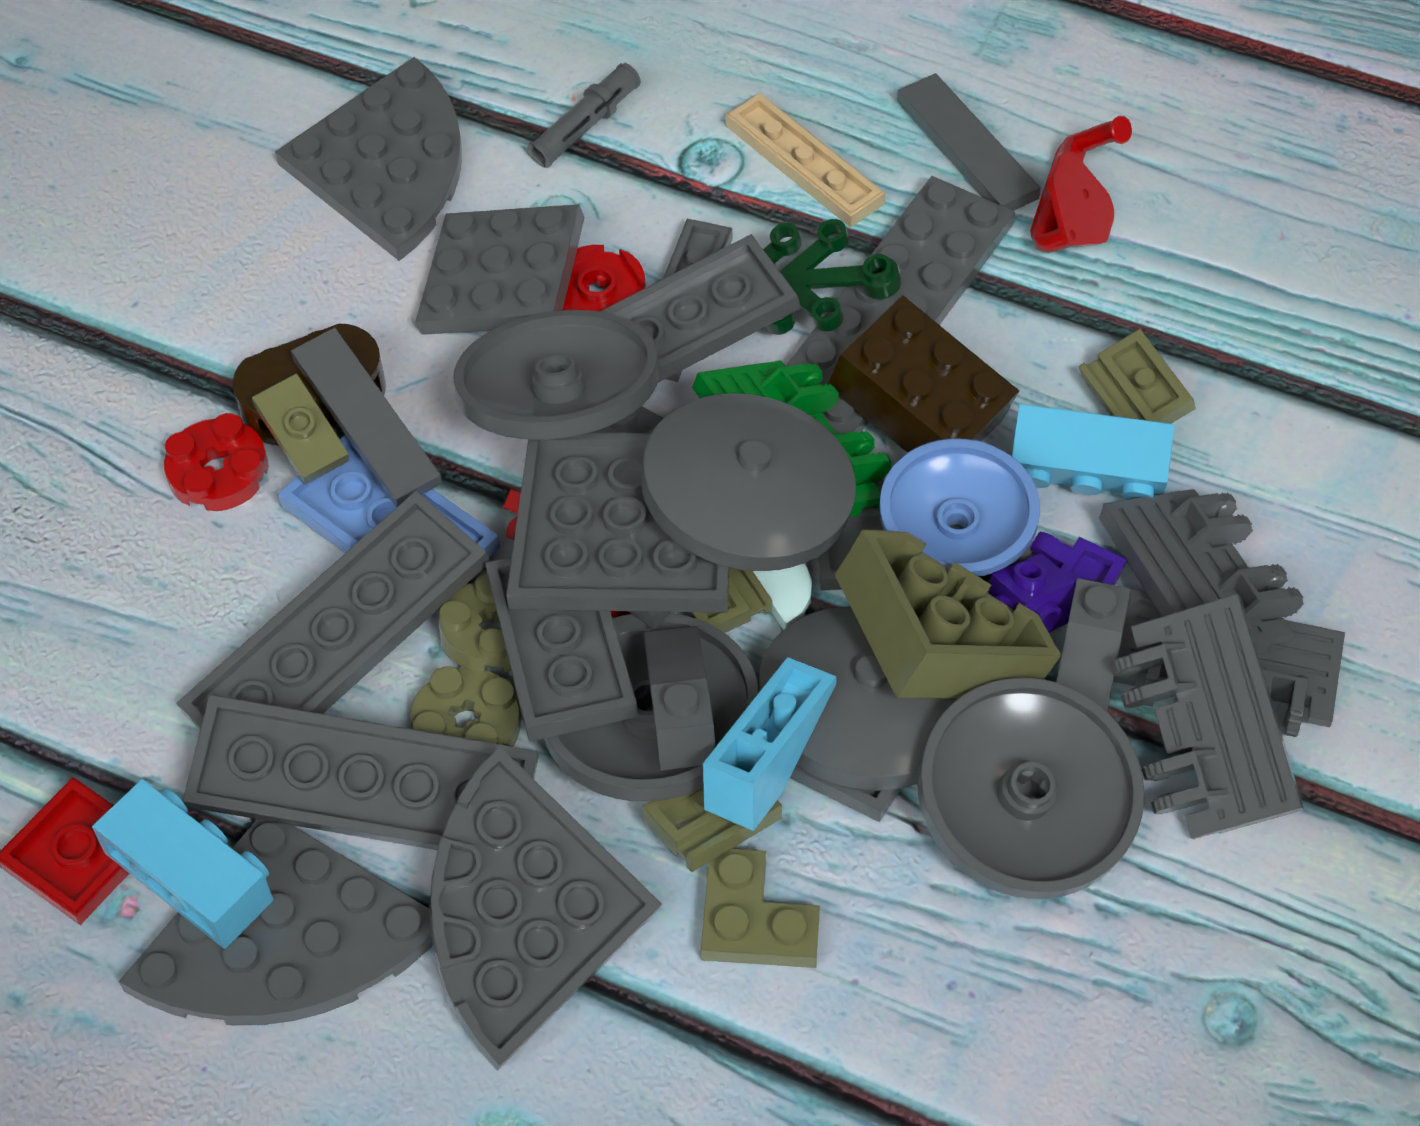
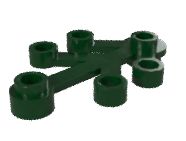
M838 219L824 221L817 230L819 239L780 270V273L798 295L800 308L813 318L815 326L821 331L837 329L843 322V313L836 299L831 297L820 298L810 289L862 285L867 296L880 300L893 296L901 286V277L896 262L883 254L872 255L864 261L863 265L814 269L832 253L843 250L849 242L846 226ZM781 223L775 226L770 232L771 243L763 250L774 264L783 256L795 254L801 247V238L797 227L791 223ZM831 234H839L834 238H827ZM792 237L786 242H780L783 238ZM825 312H834L828 317H820ZM791 313L781 320L766 326L768 331L776 335L789 332L795 324L794 315Z

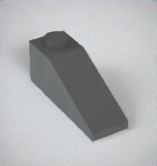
M1077 578L1056 683L1084 694L1107 711L1115 674L1112 663L1118 659L1131 588Z
M698 626L644 632L660 770L703 766L704 761L715 749V737Z

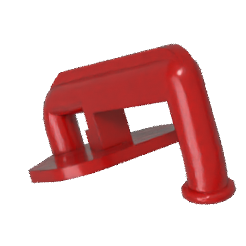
M1117 116L1112 121L1070 135L1058 147L1030 229L1031 238L1038 250L1045 253H1053L1069 247L1100 245L1107 242L1114 221V206L1107 190L1085 166L1083 160L1086 151L1112 142L1124 144L1129 141L1132 135V126L1129 119L1125 116Z

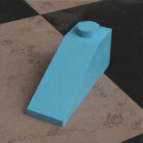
M789 657L786 658L704 761L705 811L752 831L757 828L783 793L836 686V676Z

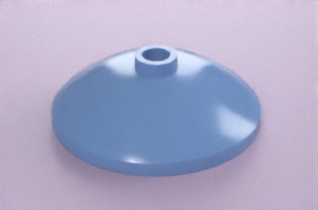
M945 439L919 446L896 462L882 485L879 511L884 531L909 532L926 543L922 551L923 553L950 569L952 564L956 562L973 574L983 576L1007 567L1017 560L1030 546L1038 528L1040 499L1035 483L1029 473L1008 453L980 441ZM961 525L965 529H954L949 526Z

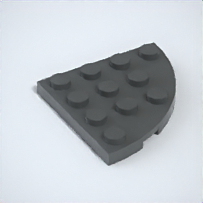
M413 57L275 151L280 167L400 261L432 232L437 225L436 217L443 209L446 201L452 200L460 177L462 143L457 115L450 97L433 73L418 59Z
M500 746L484 761L465 786L448 819L436 855L431 879L429 905L434 955L446 995L461 1025L475 1046L497 1071L662 905L653 894Z
M257 819L232 849L239 855L245 850L249 851L264 864L269 871V876L266 880L274 901L225 950L177 912L119 980V983L124 992L143 1003L186 1018L188 1014L201 1018L224 1020L226 1025L232 1026L268 1025L296 1021L323 1014L359 999L358 993L381 982L391 974L396 977L409 968L433 945L430 910L297 827Z

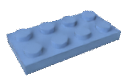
M344 435L340 441L349 453L348 462L306 485L297 476L278 493V497L283 508L346 553L397 507L347 436ZM434 489L422 495L487 552L489 558L501 547L499 535Z

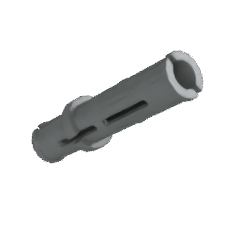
M620 63L599 84L594 83L586 88L583 93L584 97L528 145V152L532 159L541 167H550L560 155L578 141L600 119L610 118L617 110L616 105L640 86L641 79L637 71L627 63Z

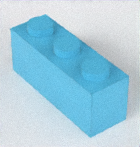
M1019 404L1012 457L1026 469L1033 479L1036 488H1046L1051 483L1070 486L1073 492L1083 495H1098L1101 491L1122 493V497L1125 499L1153 498L1154 495L1164 494L1168 483L1175 424Z
M141 779L92 826L98 841L108 857L225 950L274 901L266 880L269 876V871L249 851L245 850L239 855L227 845L229 842L226 836L211 821L203 819L198 823L189 816L186 805L171 790L164 788L159 792Z

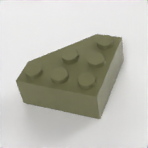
M862 530L835 573V577L896 698H960L979 686L1001 679H1045L1061 657L1059 650L1037 613L1021 603L1013 610L987 593L991 584L956 562L949 569L923 553L922 551L926 543L909 532Z

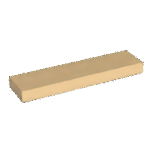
M758 93L725 115L727 128L850 228L885 204V192L761 93Z

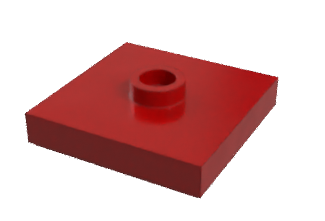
M72 777L0 851V868L81 926L129 875L125 869L104 853L92 828L114 805Z

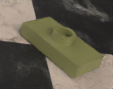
M297 373L252 397L254 407L304 485L349 461V453Z

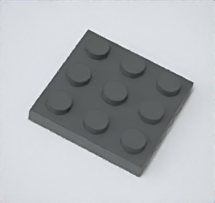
M580 205L446 213L415 321L421 334L491 331L503 324L526 316L562 311L585 219Z

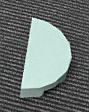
M805 563L782 570L753 571L771 597V613L783 630L800 618L805 617V612L811 603L812 578Z

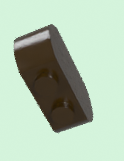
M339 323L245 358L237 367L233 377V391L243 424L252 427L259 434L263 443L279 446L254 407L252 397L297 373L330 426L337 425L335 419L294 363L291 350L333 328H336L379 390L385 395L386 381L379 347L375 339L360 327Z

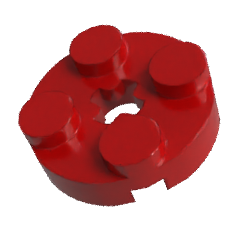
M593 244L577 248L563 310L600 312L646 288L643 267L632 254L622 249H619V254H616L614 252H605L604 245ZM597 283L599 287L609 286L600 292H592L589 289V285Z
M225 413L215 419L195 423L182 432L174 433L165 443L164 471L168 484L175 497L190 506L189 501L195 504H204L207 511H223L237 507L256 494L260 489L258 482L263 477L264 472L267 475L269 462L261 437L252 427L243 424L241 418L235 414ZM224 459V467L219 470H215L211 465L205 466L211 460Z

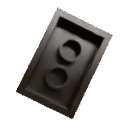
M904 295L840 355L827 384L834 386L839 392L838 395L907 453L919 446L938 440L969 439L982 442L1003 421L1019 393L1015 386Z

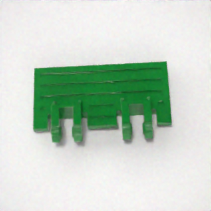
M779 360L697 373L692 389L699 398L730 393L759 395L787 403L815 418L837 438L851 461L856 481V493L849 518L860 516L863 508L880 505L881 491L875 482L885 478L891 470L892 461L883 452L869 454L875 448V439L869 432L861 431L858 433L856 431L837 434L822 414L833 409L839 401V392L831 384H825L824 386L820 384L823 380V372L815 363L806 365L805 363L785 366Z

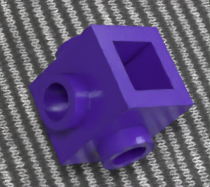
M1040 553L992 573L989 594L1013 610L1021 603L1037 613L1048 633H1050L1054 629L1068 624L1076 582Z

